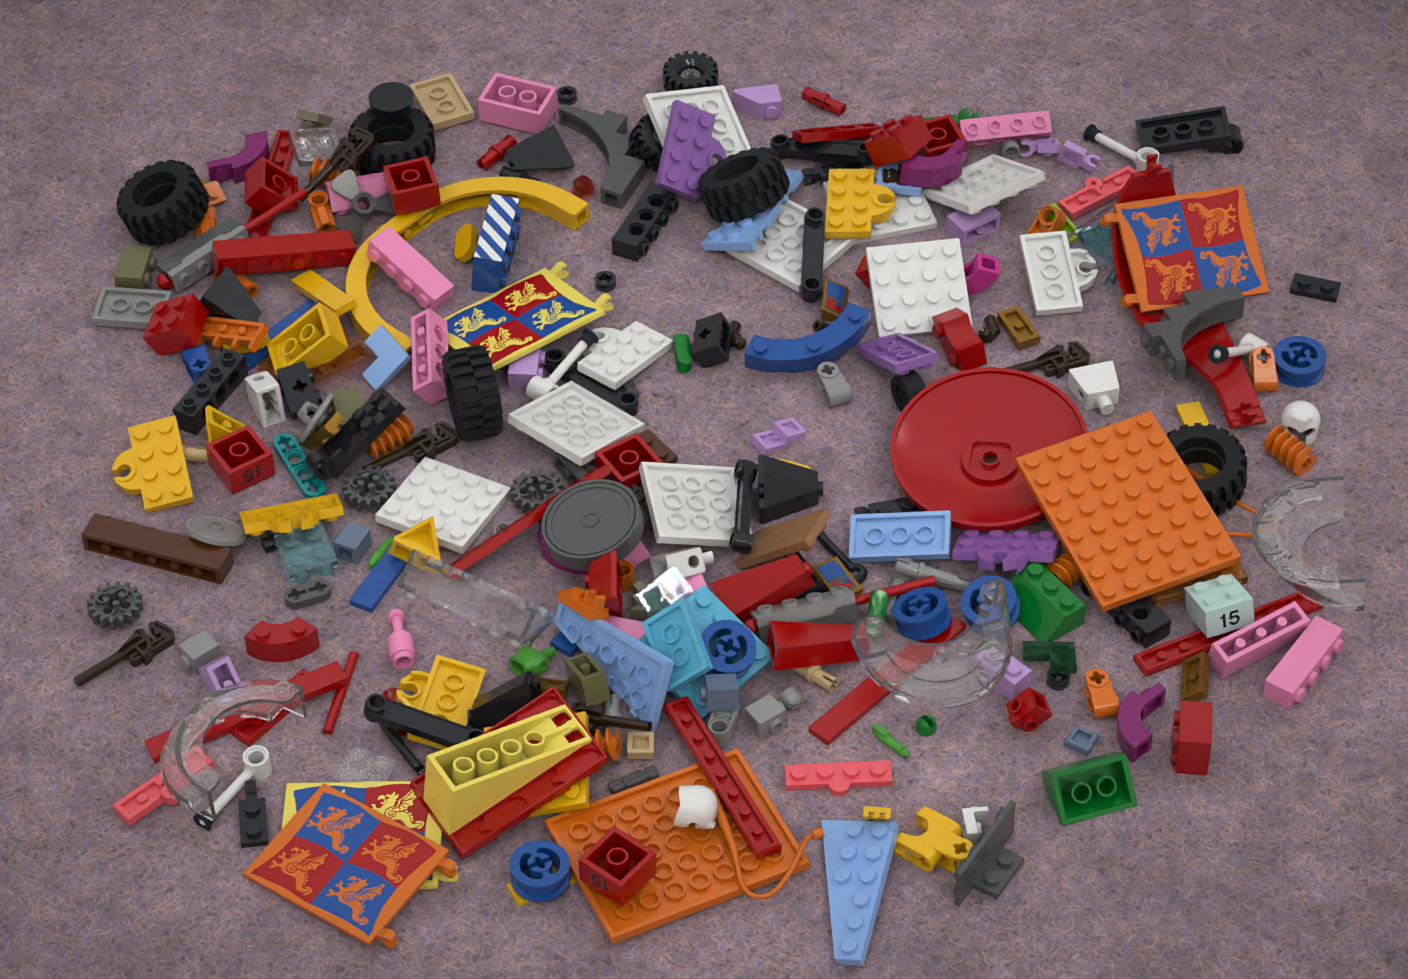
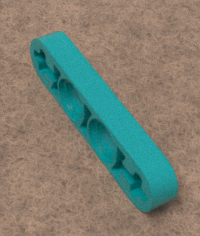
M289 433L277 435L273 440L274 450L304 498L308 499L326 495L324 482L318 479L306 467V454L295 437ZM281 443L289 444V450H286L284 444ZM292 458H299V459H301V460H300L299 462H297V463H290V462H289V460L292 459ZM304 473L311 475L306 479L299 478V475ZM313 484V488L318 492L314 493V491H311L310 485Z

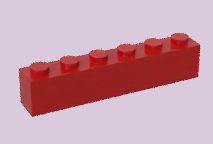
M350 230L216 240L212 242L211 259L217 277L226 267H229L235 275L350 265L356 252V246Z

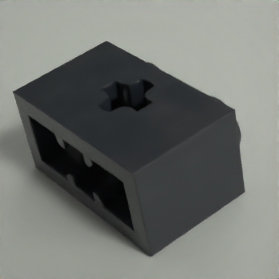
M721 312L696 320L691 354L693 359L698 361L702 368H709L729 361L732 326Z
M304 361L276 369L277 378L291 420L299 418L297 413L306 401L317 406L322 404L319 390L314 391L312 382H315L312 369H307ZM300 387H301V389H302V391H304V393H299V391L297 390V388H300ZM313 411L308 412V415L315 414Z

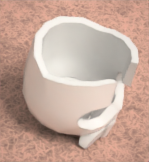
M1297 400L1289 403L1283 409L1280 425L1284 426V431L1288 430L1289 426L1300 433L1313 428L1311 434L1305 437V444L1308 445L1317 438L1321 418L1318 409L1308 401Z
M680 785V807L675 817L674 826L687 827L690 823H696L695 827L697 829H714L716 825L714 820L718 811L717 797L714 792L703 785Z

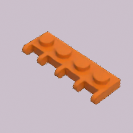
M208 316L197 346L202 345L204 341H210L214 348H220L223 343L231 344L232 350L238 351L243 345L248 346L249 352L256 353L270 329L266 323Z

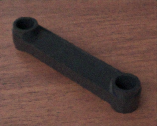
M784 134L775 135L771 139V149L778 153L780 159L790 157L860 163L862 166L874 165L864 145L865 141L861 143L840 141L800 143Z
M811 207L807 210L803 222L800 294L801 298L808 303L816 302L821 296L825 214L822 209L817 207Z
M551 349L546 353L545 368L548 373L552 374L566 358L562 350ZM576 361L560 378L567 383L570 381L575 382L631 416H635L639 410V400L635 393L627 392L620 387L613 390L577 371L578 362Z
M738 459L734 469L733 477L738 479L735 527L729 541V549L741 554H749L753 546L754 535L750 534L752 488L758 472V464L746 459Z
M371 694L365 701L363 711L368 721L378 722L446 747L454 746L484 733L480 729H472L387 699L381 694Z

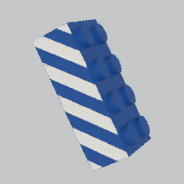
M496 194L491 195L473 258L471 288L473 291L495 293L500 290L501 286H506L508 273L505 270L510 271L512 264L510 254H515L517 241H514V239H519L521 225L517 224V222L521 221L522 209L519 208L518 198Z

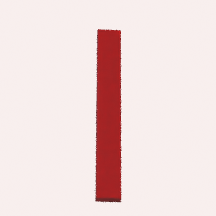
M278 129L268 160L289 172L300 137V131ZM252 208L248 222L263 213ZM274 217L251 231L249 238L269 236Z
M607 465L596 467L440 570V576L444 580L452 579L541 520L548 505L562 491L583 481L603 479L611 473Z
M1309 587L1255 608L1254 620L1257 621L1296 601L1306 615L1323 609L1324 604ZM1240 629L1207 638L1201 630H1197L1133 655V661L1144 676L1147 677L1181 664L1184 659L1200 652L1209 653L1212 643Z
M952 615L950 626L938 636L927 640H912L810 725L808 732L827 746L830 745L965 631L966 624Z
M338 661L332 662L144 740L145 746L156 764L226 735L232 729L240 726L241 728L252 724L255 720L264 719L281 710L288 709L348 684L347 676Z
M688 696L663 704L665 714L710 786L716 790L720 802L755 858L760 860L782 851L781 843Z

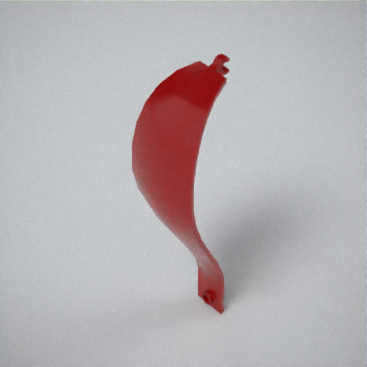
M1158 154L1147 155L1145 171L1133 172L1122 188L1117 204L1176 195L1169 167L1162 168V164H1157L1156 162ZM1117 223L1112 225V254L1117 280L1122 294L1125 296L1127 294H1135ZM1138 304L1128 307L1142 328L1144 324L1159 322L1163 316V310L1140 313ZM1224 323L1212 325L1188 340L1182 349L1186 363L1212 385L1219 398L1229 428L1236 429L1265 424V416L1240 356L1228 357L1220 364L1211 362L1208 357V351L1212 345L1220 344L1226 348L1235 347Z

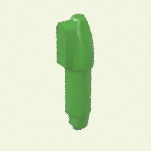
M389 536L372 553L368 562L370 570L382 559L384 553L392 544L394 537Z
M874 724L872 732L882 744H885L903 758L909 757L910 752L905 746L891 737L889 731L882 726Z

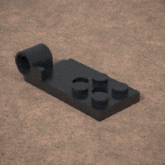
M1225 106L1135 120L1140 149L1145 147L1154 148L1159 154L1209 146L1210 152L1222 151L1224 154H1239L1244 148L1240 128L1235 124H1229Z
M381 387L378 391L372 393L369 400L352 414V417L332 439H329L321 448L313 449L307 454L305 458L306 467L320 480H327L332 476L337 479L405 408Z

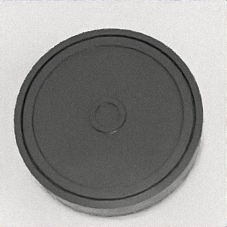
M593 479L577 483L558 494L544 512L541 530L551 556L559 564L573 570L589 571V563L610 551L616 550L619 561L628 556L642 537L644 516L635 494L628 487L613 480Z

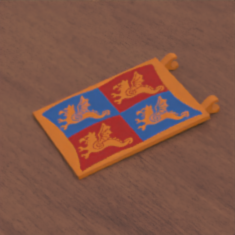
M1243 185L1119 203L1113 205L1115 213H1106L1100 218L1103 227L1117 223L1119 226L1135 294H1127L1124 298L1120 299L1123 308L1138 304L1140 313L1163 310V308L1179 306V302H1182V292L1237 286L1244 297L1270 292Z
M323 783L243 872V876L368 946H371L378 939L387 948L392 949L396 946L398 940L395 939V931L386 928L436 869L448 878H453L458 873V870L455 868V861L446 858L450 854L449 849Z

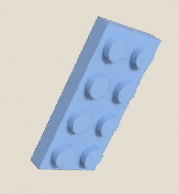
M951 511L851 514L849 560L852 563L895 561L897 557H908L912 560L950 559Z

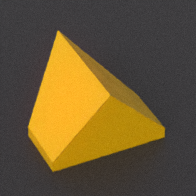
M209 405L205 407L208 443L246 426Z
M431 516L396 535L388 553L425 572L434 574L440 561L434 517Z

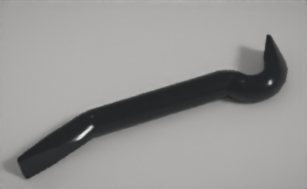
M825 531L817 536V540L833 557L837 556L849 572H859L855 576L859 584L866 580L868 571L863 565L852 563L825 534Z
M378 723L384 734L418 776L424 773L426 767L417 759L394 728Z

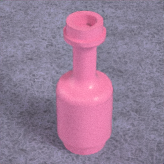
M394 609L388 614V623L393 626V632L387 640L390 661L395 668L405 670L412 667L416 659L414 642L411 633L403 629V623L406 620L403 611Z

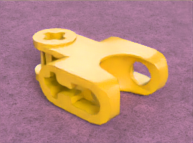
M921 807L915 814V823L926 832L919 836H912L903 832L898 833L894 853L927 872H931L938 864L946 870L955 873L957 868L956 861L957 866L960 862L964 863L966 861L968 853L973 846L972 842L961 837L963 831L957 822L931 808Z

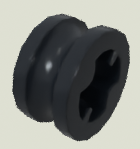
M572 86L559 88L557 91L558 102L561 105L562 103L573 105L577 101V90Z
M610 271L597 273L595 276L596 289L602 292L612 291L616 287L615 274Z
M1055 666L1048 670L1046 680L1048 687L1060 691L1069 686L1070 673L1066 668ZM1056 676L1062 677L1060 681H1056L1054 678L1056 679Z

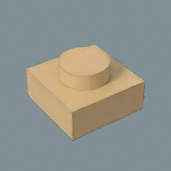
M628 732L627 758L654 759V732Z

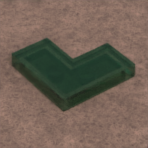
M1023 641L1022 652L1024 661L1049 662L1050 673H1076L1077 662L1074 642Z

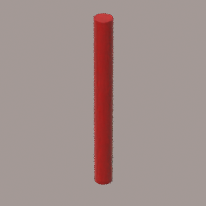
M355 651L349 652L343 670L347 676L348 684L337 688L322 730L323 734L332 735L359 658V654Z

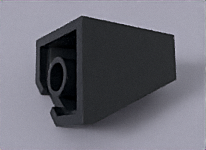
M555 125L506 149L508 154L504 156L510 168L515 166L516 170L575 166Z
M229 267L223 270L200 300L209 310L208 316L258 322L262 314Z
M758 455L759 524H765L818 505V496H823V481H818V471L765 455Z
M526 671L477 697L472 708L468 710L469 724L473 725L474 729L482 731L486 727L498 724L543 694L541 682L539 679H534L532 671Z

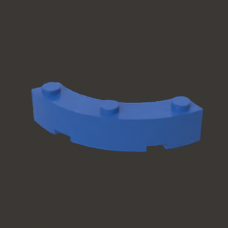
M849 302L843 313L833 323L819 332L801 338L781 340L754 334L744 353L745 367L771 373H797L817 369L823 362H834L843 357L844 353L852 346H856L866 334L871 325V310Z

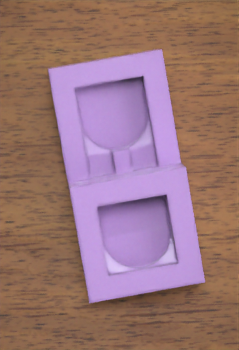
M791 417L774 422L772 430L752 434L750 442L762 455L768 456L806 436L807 431Z

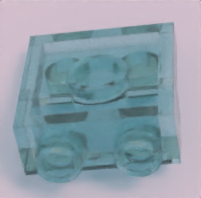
M322 521L305 530L296 528L291 533L274 535V541L289 582L296 580V582L301 583L310 579L312 575L318 573L320 575H328L335 568H338V559L331 540L327 537Z

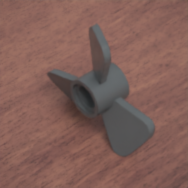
M351 169L342 172L331 183V190L350 201L349 212L351 215L340 225L339 230H350L354 243L361 241L363 220L368 218L373 210L396 214L388 193L374 198L368 192H360L356 174ZM357 202H364L367 205V209H360L357 206Z

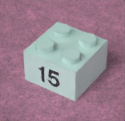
M1232 574L1221 575L1215 579L1197 582L1194 585L1184 587L1186 611L1207 638L1237 630L1255 622L1253 598Z

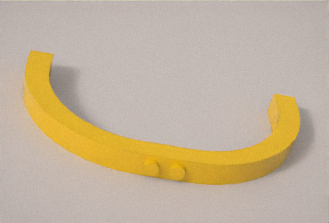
M518 177L476 178L439 188L441 206L393 217L368 237L354 255L346 276V294L355 299L357 305L348 311L355 331L365 343L366 339L382 325L412 357L411 338L385 322L374 310L368 298L371 279L379 267L367 255L369 240L390 226L407 242L428 225L444 216L464 209L488 206L491 195L496 194L518 198L520 208L542 213L575 231L590 219L589 203L559 187ZM412 358L408 361V363H407L404 367H406L409 363L412 362Z

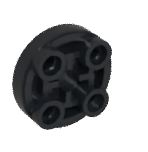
M382 83L374 87L369 93L370 111L380 116L388 117L391 121L401 119V115L407 113L414 106L413 91L403 83Z

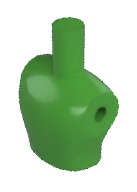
M523 646L514 656L509 658V667L517 676L526 671H532L534 676L540 675L549 668L550 660L548 658L555 656L556 650L553 646L541 651Z

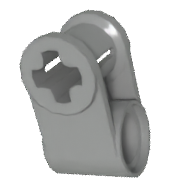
M833 362L821 363L817 368L819 376L817 387L823 395L824 401H828L830 405L828 407L831 408L852 401L851 387L844 379L838 366Z
M738 705V710L711 711L708 729L721 750L727 748L732 741L735 728L737 729L741 717V705Z

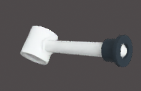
M1090 124L1084 131L1083 139L1085 141L1099 142L1134 161L1136 172L1146 170L1147 155L1158 154L1156 162L1159 164V152L1154 148L1145 147L1135 152L1103 135L1094 124Z
M584 328L583 334L578 339V344L548 378L536 375L529 381L526 388L527 397L536 400L558 388L559 386L556 385L558 380L583 351L599 341L596 334Z
M1247 333L1236 347L1226 348L1220 344L1212 345L1209 348L1208 357L1215 364L1224 362L1228 357L1244 356L1248 359V355L1253 349L1260 346L1271 348V345L1254 334ZM1261 354L1257 355V359L1263 361L1266 359V357L1261 356Z
M254 745L244 751L243 772L208 809L204 808L199 814L196 813L193 816L198 826L209 831L212 828L211 824L216 820V815L242 789L245 781L250 779L262 781L271 775L272 765L269 752L265 747Z

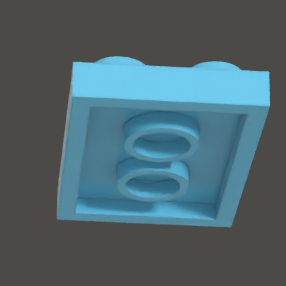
M681 598L642 622L650 647L674 661L667 688L668 692L673 693L713 669L687 599Z

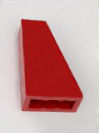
M797 554L710 583L715 596L743 624L751 618L750 611L757 610L759 606L781 604L783 600L794 598L816 584L811 576L814 574L811 565L807 560L803 562Z
M770 621L766 644L769 648L773 670H786L861 661L862 652L867 650L868 638L867 635L863 634L861 625Z

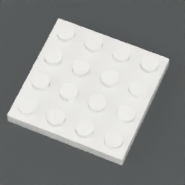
M724 85L645 94L643 97V102L662 147L664 145L672 102L680 100L716 115L712 137L717 139L724 147L726 156L737 154L739 151L750 150L751 148ZM712 157V162L715 165L718 161L715 157Z
M992 154L963 167L962 175L955 181L939 187L922 188V192L925 198L952 207L969 215H974L981 212V209L987 206L999 204L1000 200L1004 198L1014 197L1024 189L1036 187L1037 183L1045 180V175L1042 170Z
M875 170V184L879 170ZM828 181L823 182L822 187L826 195L828 191ZM921 191L920 197L895 194L896 210L889 217V221L882 223L872 222L871 238H856L855 244L937 228V221L923 192Z
M788 200L786 204L780 205L782 210L770 228L762 231L763 238L755 241L756 248L754 251H726V253L799 293L803 222L808 209ZM824 234L823 271L856 243V238L825 239Z
M959 238L866 247L865 253L878 338L895 333H901L905 336L933 333L932 326L934 325L932 316L954 308H959L968 313L972 325Z
M573 381L509 413L507 422L518 430L523 431L579 466H583L595 459L596 451L632 434L643 432L645 423Z
M424 457L375 514V519L377 523L403 532L433 516L438 545L463 554L510 496L511 491L508 486Z
M641 462L639 472L656 543L729 547L730 537L735 527L738 479L733 477L735 467Z

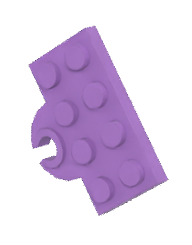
M680 100L672 102L655 183L656 186L694 201L699 199L698 181L701 175L707 172L709 167L714 166L712 157H715L717 161L727 158L724 147L717 139L712 137L716 115Z
M966 530L961 533L952 550L953 560L978 561V568L981 572H985L986 569L994 571L995 564L1003 563V571L1015 570L1016 573H1019L1028 562L1053 563L1061 542L1052 531L1029 533L1028 531L1020 530L1014 533H1004L1002 530H992L990 532Z

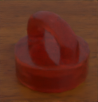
M580 175L574 179L573 195L578 198H588L594 194L593 182L587 176Z

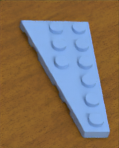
M785 169L790 185L784 198L776 202V205L766 209L765 212L758 213L749 219L745 218L742 221H733L732 223L723 222L719 228L711 231L708 237L701 242L704 251H754L756 248L755 241L763 238L762 231L770 228L782 210L780 205L787 203L789 200L788 194L794 192L804 177L801 170Z
M559 601L554 621L555 625L572 644L576 643L583 653L589 652L606 671L608 686L613 693L617 694L620 699H623L631 708L630 713L635 718L639 717L643 721L652 722L650 732H655L658 727L674 661L605 620H588Z
M821 820L825 835L823 842L834 959L837 964L864 966L900 827L897 821Z

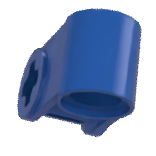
M202 344L181 351L183 363L186 364V371L189 372L192 382L195 384L211 365L205 345Z

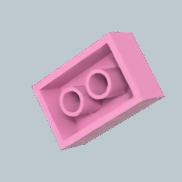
M500 73L493 75L478 99L480 121L533 134L543 131L558 109L557 87Z

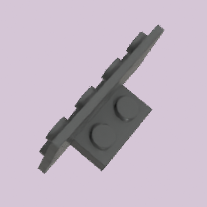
M1010 800L1005 808L1001 807L994 823L992 826L988 825L985 828L980 842L973 844L966 861L958 864L954 873V877H956V884L953 889L955 905L960 907L973 888L997 900L1024 863V857L1003 848L1014 832L1016 802Z

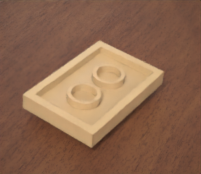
M451 73L409 85L422 113H425L432 122L434 131L475 119L474 110Z

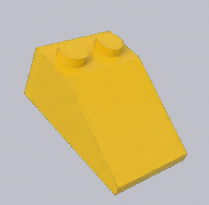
M320 302L267 343L276 376V369L303 361L307 369L331 362L349 348L338 315Z

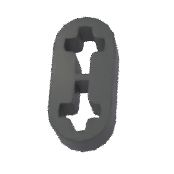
M315 579L291 586L284 592L285 605L290 609H301L327 601L332 595L331 585L325 579ZM321 588V590L324 592L319 593V591L316 589ZM297 595L299 599L295 600L292 596Z

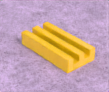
M864 806V821H891V808Z

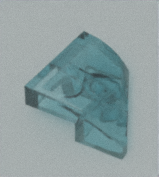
M673 565L632 596L644 611L651 616L681 598L687 599L696 591L687 583L677 567Z

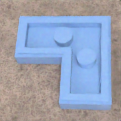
M382 325L365 341L378 358L362 375L376 391L381 387L384 388L412 358Z

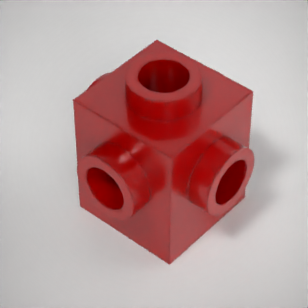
M1027 687L1006 704L1009 722L1015 728H1020L1026 732L1035 730L1052 716L1046 696L1030 687Z

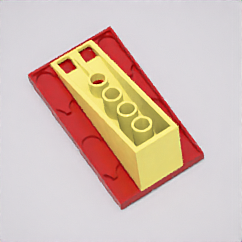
M553 686L478 737L427 755L426 771L413 779L410 787L463 860L498 839V835L527 819L532 812L569 791L571 786L600 770L602 765L607 763L608 756Z

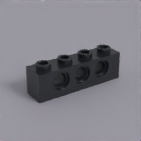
M651 182L613 236L612 254L638 262L642 255L645 256L648 253L649 244L657 240L660 228L667 225L671 212L675 213L678 208L679 201L676 199V193L656 186L654 182Z
M224 348L173 408V414L177 418L180 430L193 435H197L206 425L205 407L209 405L218 410L248 375L245 355Z
M1081 578L1080 588L1084 595L1092 597ZM1148 597L1107 611L1113 617L1115 624L1127 630L1131 639L1135 643H1140L1145 649L1170 635L1171 619Z

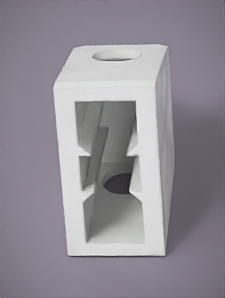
M1113 361L1069 369L1068 387L1086 410L1099 408L1101 414H1111L1115 409L1113 404H1117L1119 399V383Z
M263 371L246 377L245 385L249 404L263 428L286 421L279 384L269 372ZM265 402L271 405L270 409L266 410L264 406L267 404Z
M700 547L685 548L649 557L656 582L672 581L703 573L706 570L705 565L714 563L711 549L701 551Z

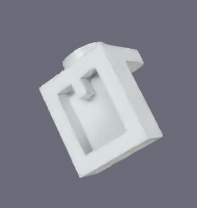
M987 806L962 808L961 828L963 838L968 839L972 844H977V840L982 838L981 826L988 825L989 808Z

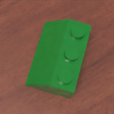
M1041 562L1027 564L1019 573L1015 572L1009 580L1016 591L1021 605L1020 616L1017 621L1044 647L1084 624L1086 605ZM998 595L1004 607L1006 605L1007 598Z
M1115 751L1041 771L1046 794L1062 826L1138 806L1125 753Z

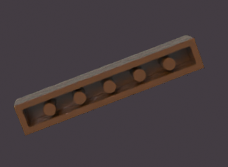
M94 513L81 534L85 550L222 585L234 564L232 548L208 544L177 533H170L154 527H147Z

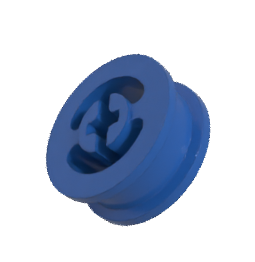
M1291 336L1282 339L1274 347L1275 368L1280 382L1292 387H1309L1315 385L1323 378L1326 351L1316 340L1305 336Z
M988 575L972 581L965 588L961 597V608L967 623L972 629L984 635L991 636L1004 633L1017 622L1020 616L1021 605L1016 591L1007 579L1000 576ZM998 595L1007 598V602L1004 607ZM977 604L979 605L983 616L978 615L974 612Z
M920 587L901 595L892 606V614L897 621L899 634L908 640L920 641L933 638L944 632L952 622V613L947 606L946 594L938 588Z
M719 620L710 624L701 635L713 669L705 674L736 673L737 680L749 671L756 655V641L753 634L746 626L733 620ZM719 638L712 656L709 650V643ZM741 647L744 653V658L741 661L733 664L734 659H736L739 648Z
M546 840L531 841L515 850L510 859L511 885L513 890L520 897L531 902H548L563 895L571 881L570 859L567 852L560 845ZM552 866L558 869L557 872L554 874ZM525 869H528V876L523 873Z

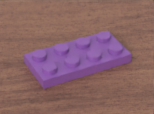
M901 333L891 334L856 345L857 354L896 375L908 374L911 369L929 368L932 366V363L940 361L937 351Z

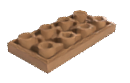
M827 508L757 530L754 533V541L750 553L740 554L735 565L739 569L755 568L761 563L767 561L771 563L779 557H789L801 550L804 552L809 551L816 545L815 539L826 529V523L831 513Z

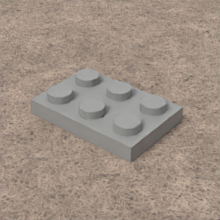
M102 286L92 316V324L95 326L146 329L156 303L172 299L171 291Z

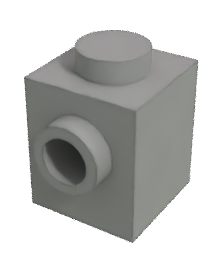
M205 630L179 644L181 655L179 656V661L185 670L190 669L195 675L200 673L199 667L221 657L219 644Z
M768 694L745 707V724L759 739L771 733L776 734L786 725V708L781 701H777L771 694Z

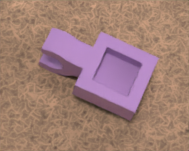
M1058 138L1020 139L1021 145L1029 146L1028 150L1020 151L1022 157H1029L1035 151L1043 156H1053L1054 153H1060Z
M1066 140L1057 161L1076 169L1080 166L1087 172L1094 173L1101 158L1094 154L1085 155L1086 149Z

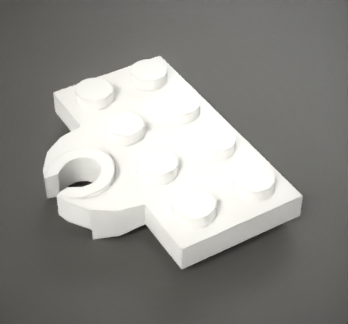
M1066 231L1020 235L1019 244L1036 316L1082 312L1083 303L1080 292L1093 286L1098 270L1093 269L1095 268L1096 261L1088 254V250L1080 248L1070 249ZM1088 268L1093 270L1088 273L1082 272L1080 269Z
M637 321L622 331L606 327L595 328L591 331L596 334L599 341L583 351L582 354L585 358L578 362L577 371L616 390L664 355L673 346L674 340Z

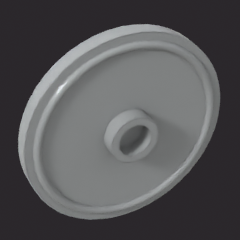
M331 391L320 407L306 401L298 411L297 416L308 425L298 440L300 444L307 440L315 426L319 428L326 417L324 413L334 399V392ZM310 411L315 413L312 418L307 416Z
M200 515L190 517L185 522L184 529L190 536L208 544L238 546L243 544L247 538V534L245 535L242 526L224 518Z

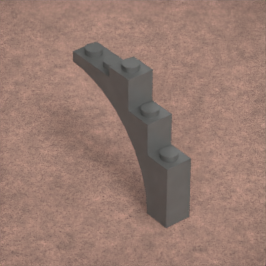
M562 103L559 108V124L574 129L588 137L598 146L606 158L609 168L607 177L600 188L601 204L622 210L645 177V161L634 158L632 155L634 149H629L631 141H628L629 136L625 135L628 131L627 116L606 110L601 115Z
M1237 286L1182 292V302H1179V306L1163 308V316L1159 322L1144 324L1143 334L1140 335L1141 347L1145 348L1150 357L1158 356L1165 364L1166 371L1170 372L1175 381H1182L1185 379L1186 358L1182 349L1188 340L1212 325L1243 318L1245 297Z

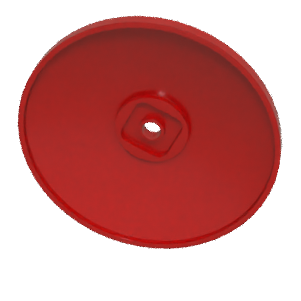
M998 367L975 368L943 377L925 387L909 401L899 415L893 429L890 447L891 463L901 490L922 512L950 510L952 515L951 527L963 530H978L979 532H990L992 530L1007 531L1028 526L1046 517L1015 465V458L1088 433L1076 405L1064 392L1050 382L1036 375L1015 369ZM988 457L996 459L993 463H986L984 460Z

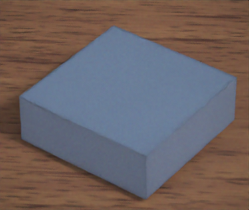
M1076 724L1064 741V747L1088 756L1099 740V734Z

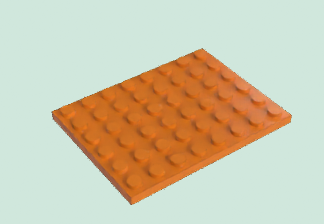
M1152 411L1015 458V465L1101 612L1241 562L1239 551Z
M737 748L724 753V755L782 845V851L757 860L722 805L736 842L744 884L750 891L781 880L791 866L800 846L742 753ZM697 764L589 803V808L567 811L544 820L545 828L553 842L563 847L570 859L569 870L612 945L745 894L739 886L728 843L716 818L714 820L716 821L714 829H697L695 827L696 823H690L687 827L674 826L675 817L680 807L679 786L703 785L712 788ZM613 826L656 852L657 873L622 907L579 880V859ZM804 852L792 875L810 868V862Z

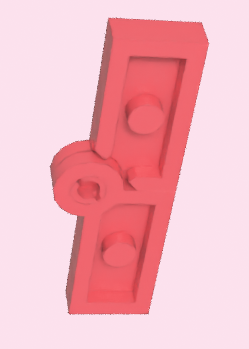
M1128 165L1104 177L1103 182L1097 177H1089L1085 180L1083 189L1059 200L1058 207L1069 219L1074 220L1119 197L1127 180L1136 171Z
M198 747L194 748L114 803V812L131 826L163 803L168 805L178 804L183 799V789L215 768L213 760Z
M890 760L784 765L786 791L829 789L832 795L841 797L848 794L850 786L854 788L892 786Z

